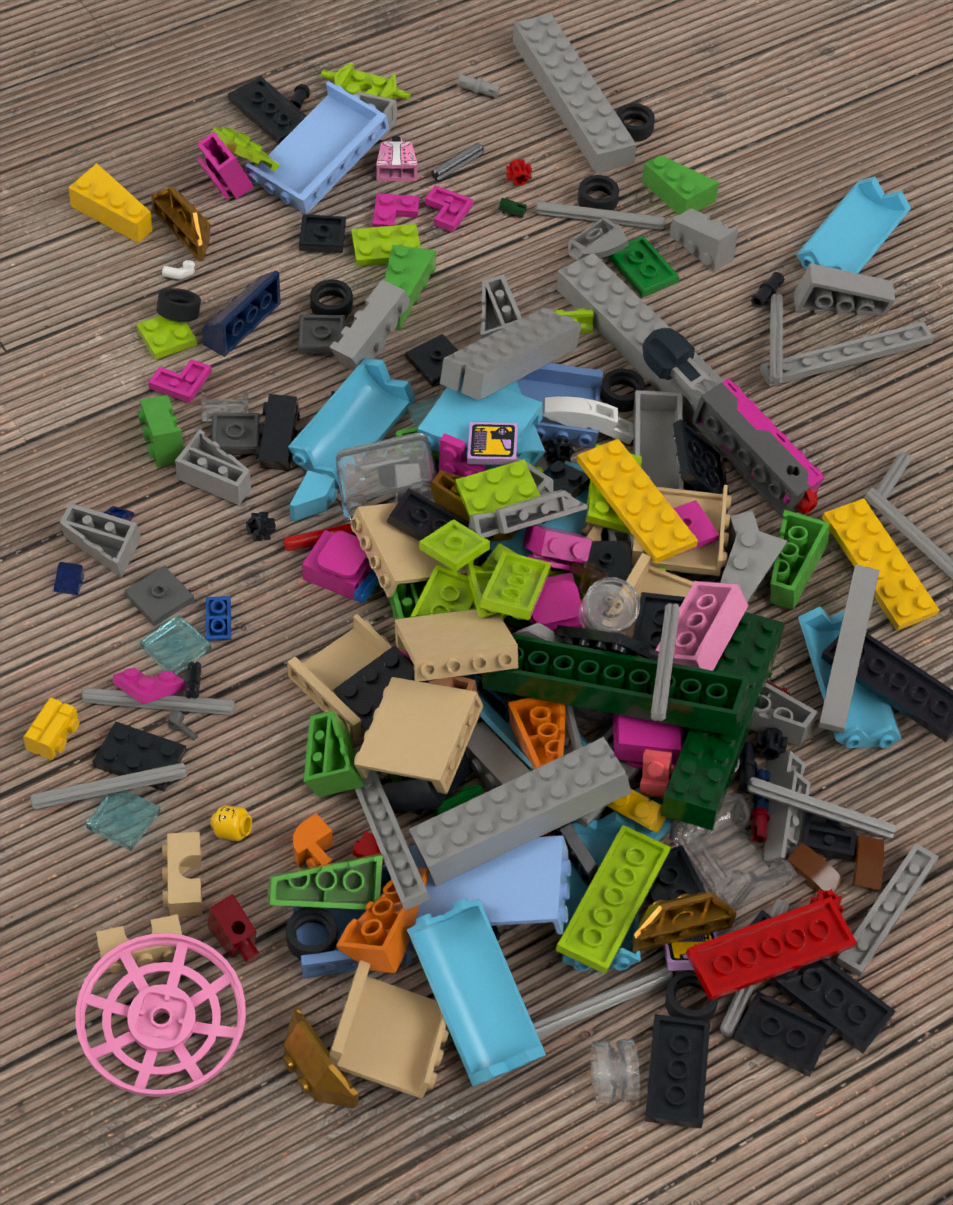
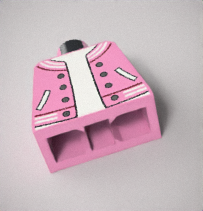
M393 136L390 142L381 143L376 163V181H417V160L411 142H403L401 137Z

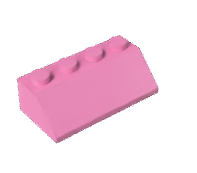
M694 581L679 608L673 657L674 664L714 670L749 606L738 584ZM660 643L656 648L657 651L660 650Z

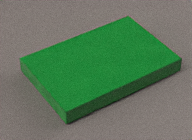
M644 236L629 241V246L607 256L641 297L679 282V275Z

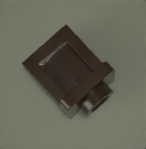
M583 560L582 564L572 562L570 569L571 573L582 577L578 592L595 597H601L608 574L596 569L597 564Z

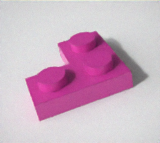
M434 185L425 197V205L440 210L434 218L435 226L454 232L473 207V199Z
M377 193L372 227L395 226L396 216L418 218L420 196Z
M190 359L180 374L159 367L148 382L149 389L191 403L212 373L211 366Z
M443 434L440 439L439 471L443 470L449 474L466 477L486 471L487 466L467 464V458H465L466 442L448 434Z
M128 668L123 672L113 675V684L142 705L185 690V681L171 671H164L159 675L149 678L136 668Z

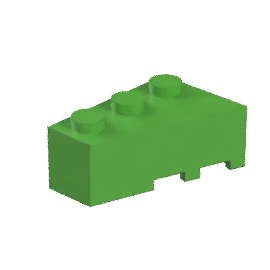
M334 711L310 716L304 782L318 797L364 787L363 778H361L354 765L356 754L345 723Z

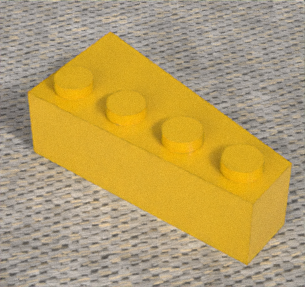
M97 163L68 187L71 207L131 240L140 243L153 231L151 212Z

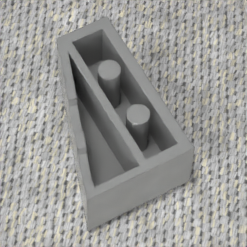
M692 208L672 219L670 236L713 272L733 261L738 228L732 227L730 229L725 227L724 222H714L710 220V216Z
M504 274L482 281L481 339L522 319Z
M201 429L198 430L175 460L178 480L237 505H240L251 490L250 470L231 454L227 455L221 450L220 445L205 436V432Z
M69 503L60 521L66 539L119 577H123L141 539L137 523Z

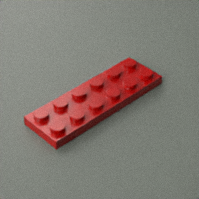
M830 896L687 948L686 955L709 1000L712 1001L852 949L857 942L833 898Z

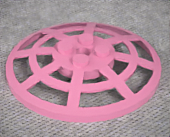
M171 933L149 934L137 937L120 944L108 952L94 965L85 978L76 1005V1029L79 1043L85 1057L95 1071L105 1080L122 1090L150 1097L173 1096L185 1093L202 1086L215 1077L229 1063L238 1049L246 1021V1005L242 985L228 961L214 948L200 940ZM176 946L173 963L158 962L138 968L131 955L132 952L147 947ZM187 950L195 951L208 958L224 975L209 984L198 972L184 966ZM121 959L128 974L115 984L107 999L91 994L94 985L101 975L113 963ZM155 972H170L167 985L160 984L149 987L143 976ZM181 975L193 980L202 990L189 997L183 990L178 988ZM133 982L139 994L133 999L130 1006L117 1003L116 1000L121 992ZM228 985H231L237 1003L238 1020L236 1027L220 1026L221 1009L216 994ZM209 999L212 1009V1024L196 1022L195 1007ZM87 1005L103 1010L102 1027L106 1043L94 1048L90 1047L85 1030ZM165 1012L170 1018L165 1024H157L154 1021L155 1015ZM112 1013L127 1017L129 1032L114 1038L111 1028ZM192 1033L208 1035L203 1046L191 1056L184 1043L190 1038ZM216 1038L233 1039L222 1060L211 1071L203 1075L196 1063L209 1052ZM136 1041L141 1047L147 1049L142 1064L127 1056L121 1048ZM173 1050L180 1060V1063L171 1066H154L158 1052ZM113 1052L123 1064L139 1071L134 1086L114 1077L97 1059ZM186 1069L193 1082L172 1089H146L150 1075H169Z

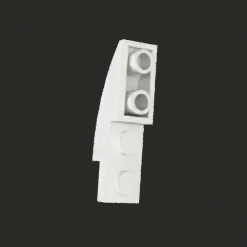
M546 397L543 400V416L551 421L571 427L585 429L590 427L627 444H630L634 439V423L618 417V408L577 397Z

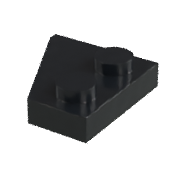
M806 812L802 843L819 855L853 861L857 833L848 827L840 825L839 822Z

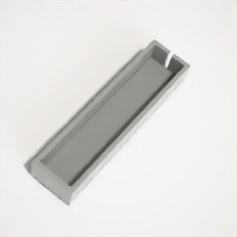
M542 308L445 357L440 384L459 391L462 376L464 375L461 393L481 400L577 349L581 323L573 321L572 317L558 315L552 309Z
M636 390L633 407V454L642 456L641 468L647 476H650V480L656 487L683 490V481L679 475L680 465L676 457L677 447L673 438V423L680 419L683 421L682 393Z
M602 737L410 828L409 831L435 886L632 792L626 772L614 756L605 738Z

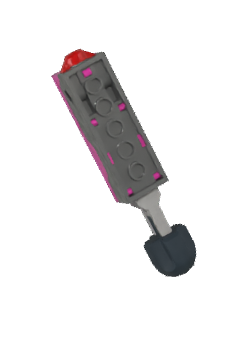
M660 328L652 331L644 340L642 346L644 361L660 379H674L690 396L693 405L696 407L691 423L782 518L784 510L794 513L798 512L802 515L810 513L818 504L817 492L825 478L821 471L813 466L804 453L789 441V438L773 424L770 418L766 417L758 409L757 405L741 391L738 385L734 384L729 378L722 383L710 378L692 360L695 348L683 335L671 328Z

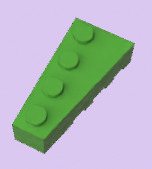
M392 245L384 281L405 290L410 299L407 310L398 318L395 330H401L412 311L413 304L418 301L423 287L425 288L429 282L430 275L435 272L436 250Z
M784 510L780 538L787 540V543L774 563L770 603L794 610L829 543L830 523Z
M375 854L270 875L267 903L278 906L365 909V906L370 901L375 902L380 897L383 855Z

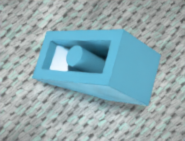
M308 470L290 503V520L297 521L326 511L330 502L334 503L337 497L338 490L335 489V478Z

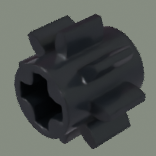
M558 435L557 440L549 438L550 443L544 448L549 454L547 460L571 462L570 457L576 451L571 446L573 441L565 440V437L562 435Z
M268 512L251 513V518L246 522L247 535H254L253 541L271 540L270 535L276 531L275 518H268Z
M767 728L763 733H758L755 750H761L760 754L765 759H777L781 753L786 752L788 737H782V731L777 728Z

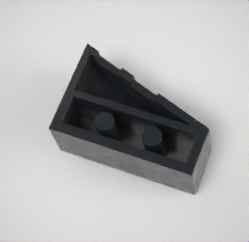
M269 394L268 402L263 404V416L266 417L265 423L260 424L259 437L262 438V443L257 445L256 459L260 461L261 468L289 471L292 453L288 446L297 435V429H295L296 421L300 420L298 399L296 396Z
M464 752L447 794L438 793L432 781L401 776L402 779L398 782L386 783L383 785V788L394 814L425 808L427 811L439 808L445 798L453 795L454 790L466 782L465 779L473 770L466 752Z

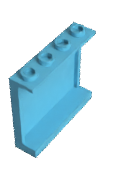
M463 375L460 390L455 391L447 387L418 427L419 445L439 452L440 439L444 433L466 442L465 458H467L470 422L518 423V445L532 423L539 425L543 419L542 402L504 388L481 400L474 399L461 393L464 380ZM482 464V465H484V466H487V470H490V469H493V468H496V467L503 466V465Z

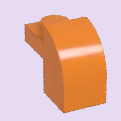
M317 813L303 821L294 832L293 854L298 867L307 863L309 868L332 863V860L324 852V850L333 845L332 830Z

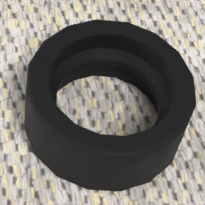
M629 103L617 110L616 114L635 142L646 140L652 135L655 115L650 108L639 103ZM628 119H637L643 121L646 124L640 126H632L625 123L624 121Z
M591 175L580 182L577 199L579 206L614 210L617 207L619 187L613 179L603 175ZM602 191L610 196L604 199H596L588 196L587 193Z
M334 279L323 280L317 283L310 293L312 313L314 315H345L346 318L353 308L351 288L346 283ZM330 295L344 299L338 305H325L319 300Z
M164 289L159 292L156 311L159 315L169 320L179 322L194 321L199 317L201 298L194 292L185 289Z
M620 368L608 372L603 378L601 387L603 403L618 408L619 412L633 411L635 393L621 396L613 393L610 388L622 384L632 387L635 391H645L644 379L631 369Z
M305 907L294 912L286 925L288 949L292 955L300 960L301 955L334 951L338 942V928L332 914L319 907ZM306 923H318L327 928L328 937L319 945L308 946L297 941L296 931Z
M694 970L679 972L672 977L667 986L665 1006L668 1014L674 1017L709 1021L717 1009L719 998L712 1001L708 998V1003L703 1009H686L676 1001V992L680 988L692 986L703 990L705 994L706 992Z

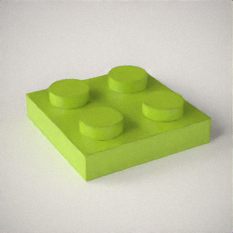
M160 315L136 324L137 331L155 360L197 345V339L186 322L169 320Z
M454 519L419 541V550L455 572L490 549L489 540Z

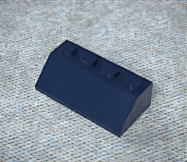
M275 270L259 276L252 283H249L242 293L235 296L228 306L221 309L213 320L206 323L202 329L203 345L225 357L281 304L279 272Z

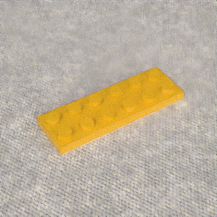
M619 439L577 455V463L642 548L651 556L655 564L697 546V538Z
M864 498L824 512L822 516L823 521L830 523L829 530L852 565L855 567L856 564L879 570L874 598L896 631L938 615L939 608Z

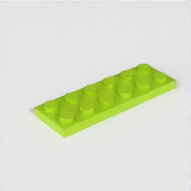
M622 825L557 944L556 951L606 974L660 872L671 847Z

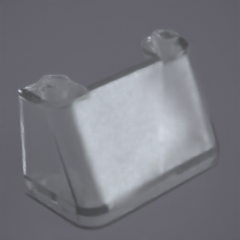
M413 433L340 450L336 455L337 476L346 521L353 518L357 507L367 506L365 499L405 491L408 488L413 489V491L431 501H435L430 484L437 475V469L430 441L422 433Z
M740 794L725 796L713 831L680 821L675 839L677 846L683 845L697 875L708 891L735 910L789 885L798 875L787 860H776L772 865L764 860L763 853L756 843L750 840V835L744 828L750 818V809Z

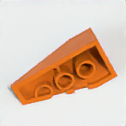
M534 698L508 702L510 728L518 745L534 769L564 756L566 715L564 704Z
M417 867L422 881L426 885L429 870L428 868ZM391 879L383 887L384 893L375 902L370 901L365 906L366 912L358 920L353 919L347 925L336 945L338 950L358 963L360 960L371 963L369 968L371 971L396 973L409 944L410 936L407 929L414 926L420 906L418 905L405 911Z

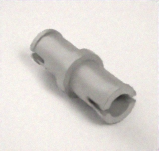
M463 74L459 75L457 87L474 91V94L477 95L481 93L494 98L498 97L500 85L485 82L479 77L475 79Z

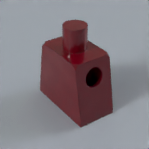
M232 894L209 908L208 928L231 958L240 954L247 964L257 959L260 953L254 945L256 929L235 896Z

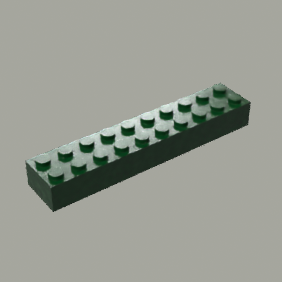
M748 612L744 613L713 670L749 677V701L737 736L690 728L664 794L661 816L713 831L778 653L785 625L784 622Z
M511 634L518 644V668L481 673L483 689L654 721L651 718V708L658 660ZM673 663L666 718L663 721L657 720L656 722L737 736L749 701V677Z

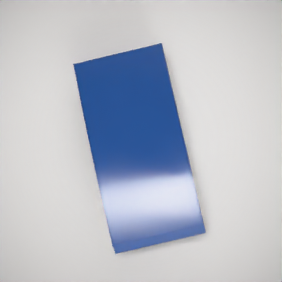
M231 596L206 597V641L231 640Z

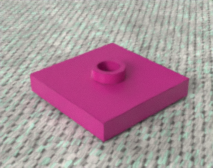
M696 500L673 508L698 540L696 547L685 552L719 540L718 532Z

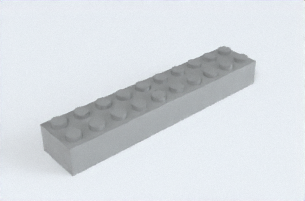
M552 14L514 22L513 43L594 172L597 174L634 164L635 141Z
M594 253L558 270L556 290L576 310L577 308L593 310V327L658 392L682 393V416L696 428L691 423L696 407L693 405L690 396L674 379H660L647 366L643 358L642 346L648 335L654 330L670 327ZM695 352L692 360L710 378L722 383L724 380Z

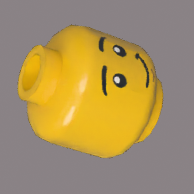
M223 805L212 815L211 827L219 839L241 841L251 832L252 818L245 808Z

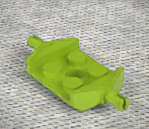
M352 62L339 69L338 72H331L325 69L321 72V78L332 80L334 85L341 86L351 95L362 92L396 100V98L407 101H409L411 92L397 88L396 74L394 73L388 79L354 70V63Z

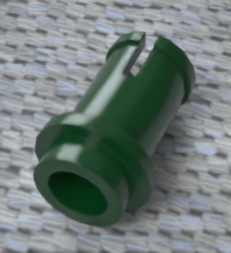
M506 197V199L501 198L498 210L502 211V214L507 212L524 218L527 204L509 200V197Z

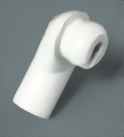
M185 260L181 268L164 266L162 276L182 280L194 274L195 263L191 260Z

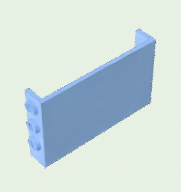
M329 81L326 83L328 95L269 154L271 158L280 164L277 171L270 170L262 162L257 167L250 163L245 165L247 177L251 183L262 186L269 194H275L285 204H291L305 214L389 130L387 115L377 110L372 104L363 102L358 96L351 95L341 86L334 85Z
M538 837L435 886L429 874L425 888L431 900L420 904L416 919L430 913L432 917L443 915L453 909V903L467 898L468 902L480 899L491 926L553 922L557 934H563L564 923L568 922V909L565 906V899L570 897L569 884L566 883L567 876H571L570 860H568V849L564 837ZM408 846L418 868H426L416 846Z

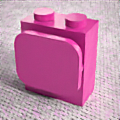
M215 131L197 143L205 156L206 162L201 157H198L196 160L226 200L230 198L226 191L231 192L238 199L254 187L235 156Z
M533 525L526 528L522 547L533 551L532 555L528 554L529 558L552 563L551 567L570 571L572 562L579 564L583 563V560L588 561L592 539L571 531Z
M325 530L302 564L303 580L354 600L353 592L372 570L365 551L362 550L357 536L342 531L331 533Z
M572 573L547 578L530 618L532 625L539 622L554 632L557 625L586 629L582 603Z
M614 714V756L618 760H626L634 768L643 769L645 749L672 753L671 765L676 766L685 743L684 740H681L684 727Z

